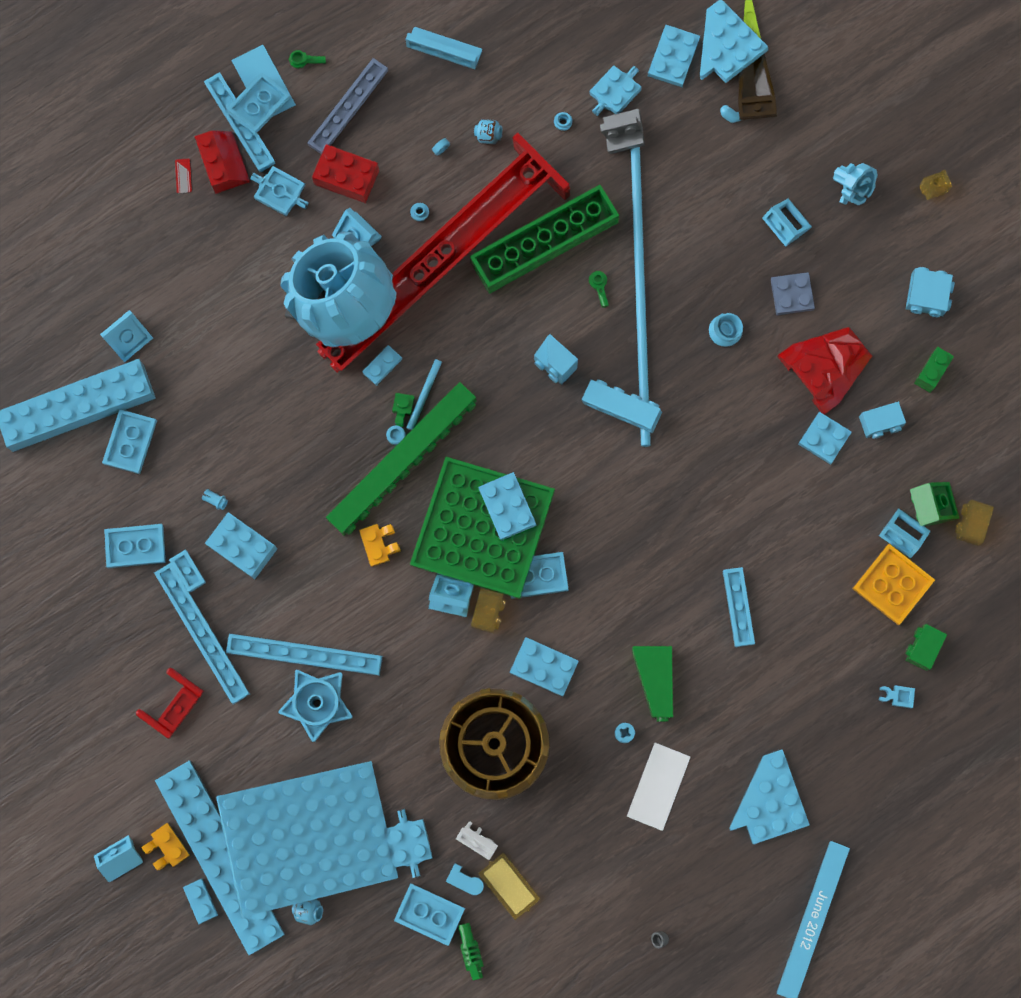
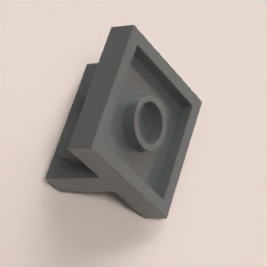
M639 109L603 117L604 124H600V128L606 137L609 154L645 146Z

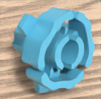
M852 163L847 168L844 166L838 167L834 172L833 180L843 185L840 202L845 205L848 201L856 205L863 204L866 201V198L863 196L870 197L875 189L878 176L877 170L864 163L856 167Z

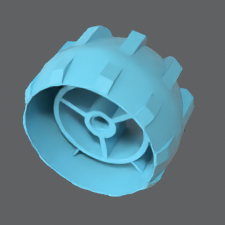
M344 231L338 233L336 238L327 239L325 235L313 239V245L303 252L298 250L291 258L294 262L291 271L284 273L281 279L280 286L287 293L283 304L299 325L310 336L317 338L325 346L356 345L372 336L386 323L396 299V291L392 283L393 275L367 241L359 242L352 232ZM325 290V298L318 299L321 292Z

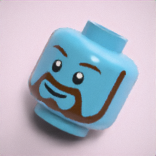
M482 119L478 125H475L474 135L477 136L480 143L496 144L502 138V126L496 120Z

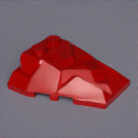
M846 327L792 344L777 357L788 371L793 369L814 396L813 403L825 415L839 405L872 355L851 328Z

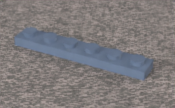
M373 58L308 141V146L322 154L326 144L331 146L386 75L388 68Z

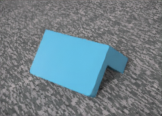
M129 835L94 855L97 869L108 882L113 881L143 863Z

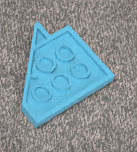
M718 0L706 12L700 79L703 80L714 71L727 83L766 53L768 46L723 0Z
M783 749L762 757L729 827L731 831L746 826L752 844L809 826Z

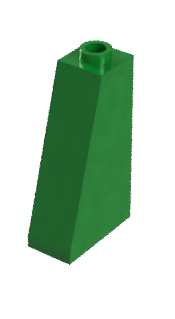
M633 646V658L651 717L657 718V722H668V718L673 717L672 646Z

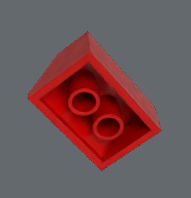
M212 130L194 136L215 194L250 182L233 131Z

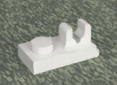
M468 822L465 828L462 827L456 840L490 860L498 845L491 839L480 836L479 834L482 831L480 827L477 831H472L470 829L472 822Z

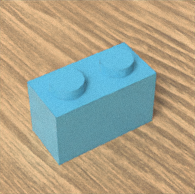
M899 402L862 412L859 416L866 438L871 436L873 439L879 438L888 431L896 433L901 431V427L906 424Z

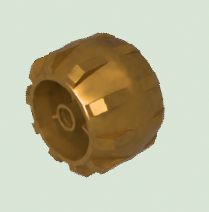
M482 689L468 695L452 707L440 732V755L447 774L465 792L483 799H506L518 795L529 788L542 773L549 754V734L540 712L522 695L503 689ZM488 714L508 716L501 730L486 734L483 741L464 740L468 728L478 718ZM512 720H514L524 732L526 751L519 765L510 771L503 757L507 747L503 734ZM493 738L500 741L499 748L495 750L489 747V741ZM463 745L483 746L487 755L500 758L507 773L499 776H488L476 771L468 763Z

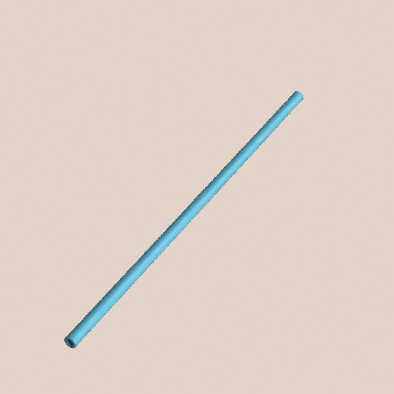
M640 147L631 149L639 397L642 398L641 401L648 403ZM640 428L641 446H651L650 432Z

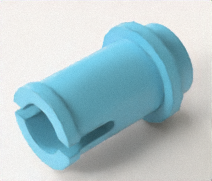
M209 489L204 492L208 496H202L203 501L216 506L218 510H223L228 503L224 495L220 496Z

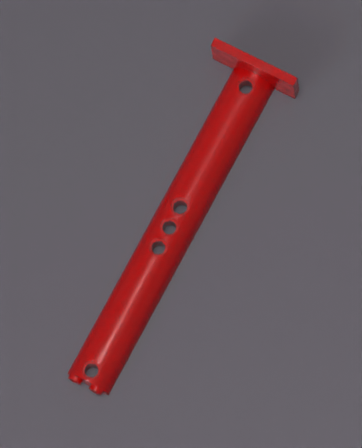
M518 132L512 139L514 150L519 156L392 273V283L396 291V299L391 313L382 328L356 345L330 347L325 346L321 341L316 343L319 348L317 352L324 360L328 358L332 362L330 366L337 373L345 369L545 182L564 200L570 196L569 183ZM527 172L534 174L531 178L524 177ZM445 248L452 249L449 254L442 253ZM433 260L438 262L435 267L428 266ZM418 273L424 274V277L421 280L415 279V276ZM335 350H341V354L338 357L332 356Z

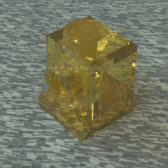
M946 170L923 178L920 184L921 192L926 196L927 200L948 193L952 187Z

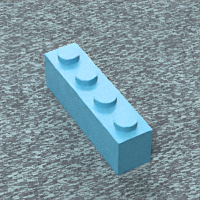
M598 379L597 381H590L582 398L584 405L648 432H654L662 414L658 404L652 401L648 403L641 401L642 398L635 394L629 396L621 388H610L604 381Z

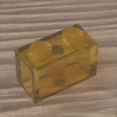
M974 500L964 504L961 510V515H963L962 521L958 522L955 530L958 533L956 539L976 546L983 544L994 507Z
M480 589L471 628L493 634L495 629L499 630L501 619L498 618L499 612L504 611L506 604L503 594Z

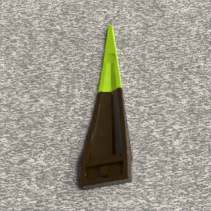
M745 0L744 23L761 39L752 0ZM765 53L740 72L738 94L739 120L777 117L776 98Z

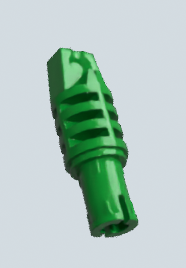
M470 923L459 925L458 928L462 939L460 948L466 970H470L473 981L483 978L481 967H484L478 942L473 938Z

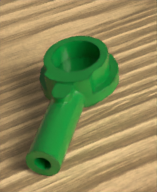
M296 50L290 54L289 63L297 69L303 68L307 63L326 64V56L306 55L305 52Z
M595 271L589 276V284L598 292L601 307L605 308L609 306L604 290L607 284V276L601 271Z

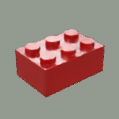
M326 144L312 179L316 186L366 204L379 173V167L377 162Z

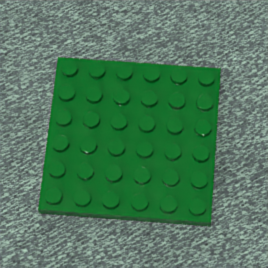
M445 457L410 566L520 599L555 489L516 477L537 526L500 540L478 487L507 474Z

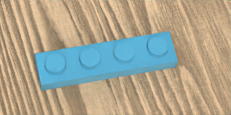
M743 567L723 570L735 647L754 645L755 640Z

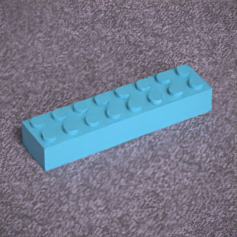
M136 359L0 410V430L6 447L14 452L119 412V409L126 410L156 398L144 364L140 359Z

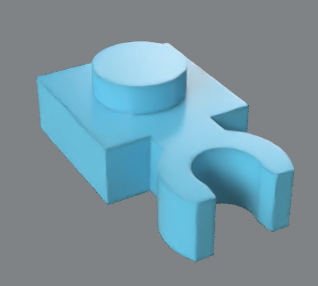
M895 685L894 690L891 691L889 687H880V690L887 692L886 698L879 697V701L886 702L892 700V706L913 708L915 688Z

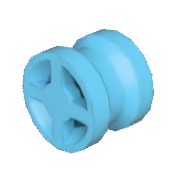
M622 723L618 725L615 730V737L619 742L628 743L634 738L635 730L631 724Z

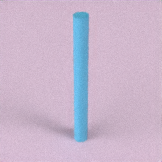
M435 359L406 427L409 430L415 427L442 364L437 359Z

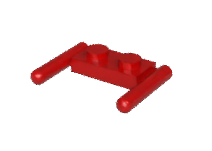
M168 668L167 674L183 685V688L180 689L158 721L142 709L136 711V716L168 739L171 738L174 731L177 730L204 693L202 689L173 668Z

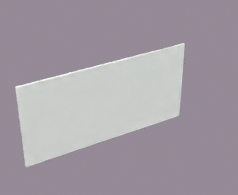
M654 743L627 817L663 831L690 756Z

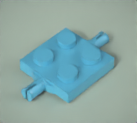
M613 65L589 91L590 95L599 103L592 112L598 116L605 108L614 114H619L641 91V86L632 79L639 70L633 66L628 73H624Z
M274 166L264 177L255 173L252 174L253 176L250 179L259 184V189L254 195L255 200L285 216L288 215L295 204L304 209L307 208L306 206H308L309 202L300 198L305 183Z
M405 809L397 811L400 823L385 829L393 868L410 866L412 878L421 876L418 864L433 858L424 819L407 821Z

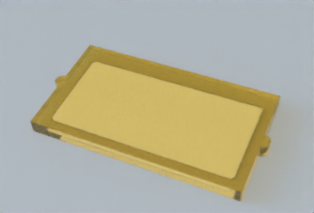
M504 853L493 862L490 861L489 865L478 873L514 920L525 911L529 912V908L540 900L539 896Z

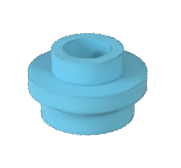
M565 112L558 113L554 118L555 127L561 131L568 130L572 126V117ZM565 120L567 123L561 124L560 121Z
M423 203L414 204L410 210L411 217L416 221H424L429 216L428 207ZM418 209L423 210L421 214L416 213Z

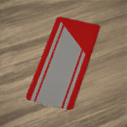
M190 159L175 160L177 193L191 192Z

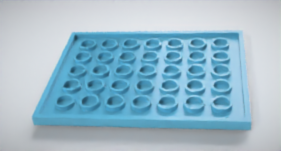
M371 761L216 797L242 917L398 878L397 870L393 868L385 833L387 827Z

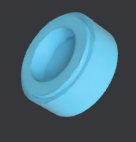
M443 138L432 148V151L435 155H440L450 146V142Z
M392 426L388 429L386 436L390 444L398 445L406 434L402 427Z

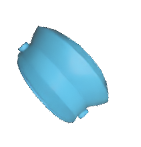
M731 313L720 314L711 321L709 326L711 339L717 345L724 347L734 345L740 340L743 333L742 321L738 316Z

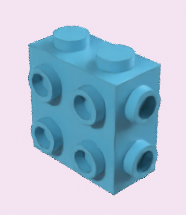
M925 267L915 268L911 274L906 309L911 310L915 314L923 312L928 313L932 317L943 316L951 308L952 300L949 299V296L953 292L955 284L952 282L953 275L945 271H929Z

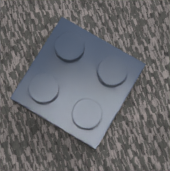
M809 272L771 277L776 315L812 311L815 309Z

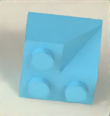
M551 334L547 336L534 355L535 365L542 371L545 369L549 373V378L555 383L559 382L562 385L577 370L578 359Z

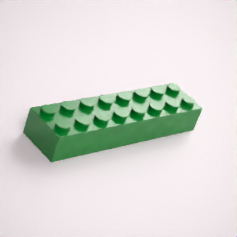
M598 185L470 256V263L490 294L617 224L619 214L602 186Z

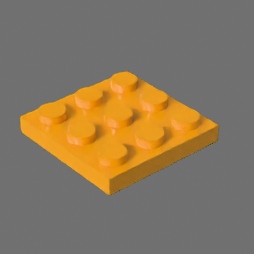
M888 544L852 589L893 622L900 625L935 579L892 545Z

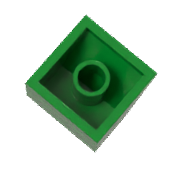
M932 482L910 489L911 500L915 506L916 518L920 526H931L960 519L950 482Z

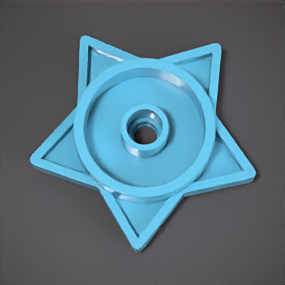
M295 670L294 694L278 713L301 721L311 741L315 742L330 723L353 718L340 698L343 674L339 672L318 679L302 671ZM315 700L321 701V705L319 707L314 706Z

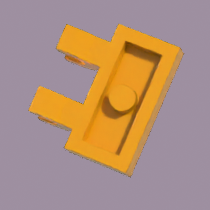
M378 524L359 530L371 567L390 561L388 555L401 552L397 542L385 547L382 537L395 534L391 524L381 529Z
M169 823L164 824L153 832L151 836L154 840L141 847L145 854L151 853L157 847L164 853V857L153 863L156 870H161L169 863L172 867H175L190 856Z

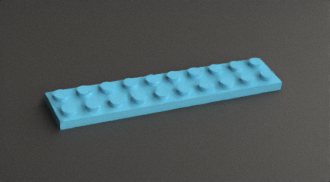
M188 761L156 779L155 782L248 955L285 935L272 910L242 917L221 817L192 762Z

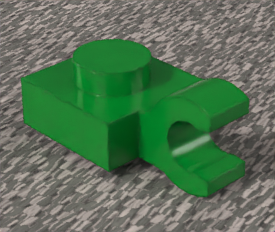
M400 393L395 394L392 412L397 413L395 419L396 426L403 428L405 416H411L414 396Z

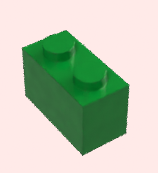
M937 347L914 384L931 393L954 356Z
M927 624L918 627L913 636L916 638L913 645L910 644L905 652L908 655L905 661L925 671L930 670L947 634Z

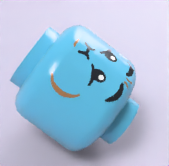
M313 899L293 904L292 913L297 922L313 925L322 918L323 907L319 900Z

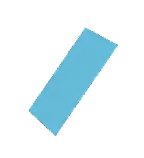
M264 45L231 60L246 88L263 73L289 93ZM291 95L290 99L273 116L296 105Z

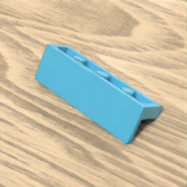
M414 27L412 33H408L406 37L408 48L472 69L476 68L482 53L481 48Z

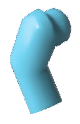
M728 105L721 107L722 117L730 123L741 121L739 120V112L734 111Z

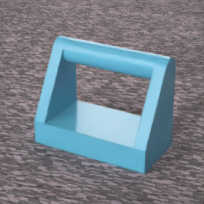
M789 198L771 207L762 218L785 246L792 243L812 227ZM786 207L802 226L801 229L796 230L782 213V208Z
M898 508L879 536L906 556L912 558L925 541L930 530L920 526L919 522ZM897 517L922 534L920 539H915L894 524Z

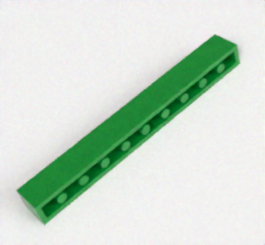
M459 382L326 516L327 521L343 536L351 534L356 528L355 524L359 520H365L370 514L369 510L373 506L377 507L383 501L382 497L387 492L390 494L396 488V483L400 479L404 480L409 475V470L422 462L424 454L432 452L437 446L435 443L440 438L443 440L450 433L449 429L453 425L457 426L463 420L462 416L466 412L470 413L476 407V397Z

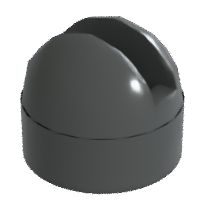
M663 931L653 933L651 937L653 946L655 948L665 947L669 943L667 933Z

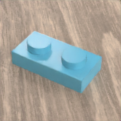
M388 345L362 373L377 386L402 360V357Z
M186 549L169 559L189 593L206 583Z
M203 879L183 887L198 924L218 916Z

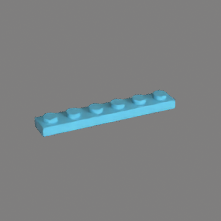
M220 72L205 80L206 87L258 171L262 172L276 164L258 133H252L226 112V108L236 98Z

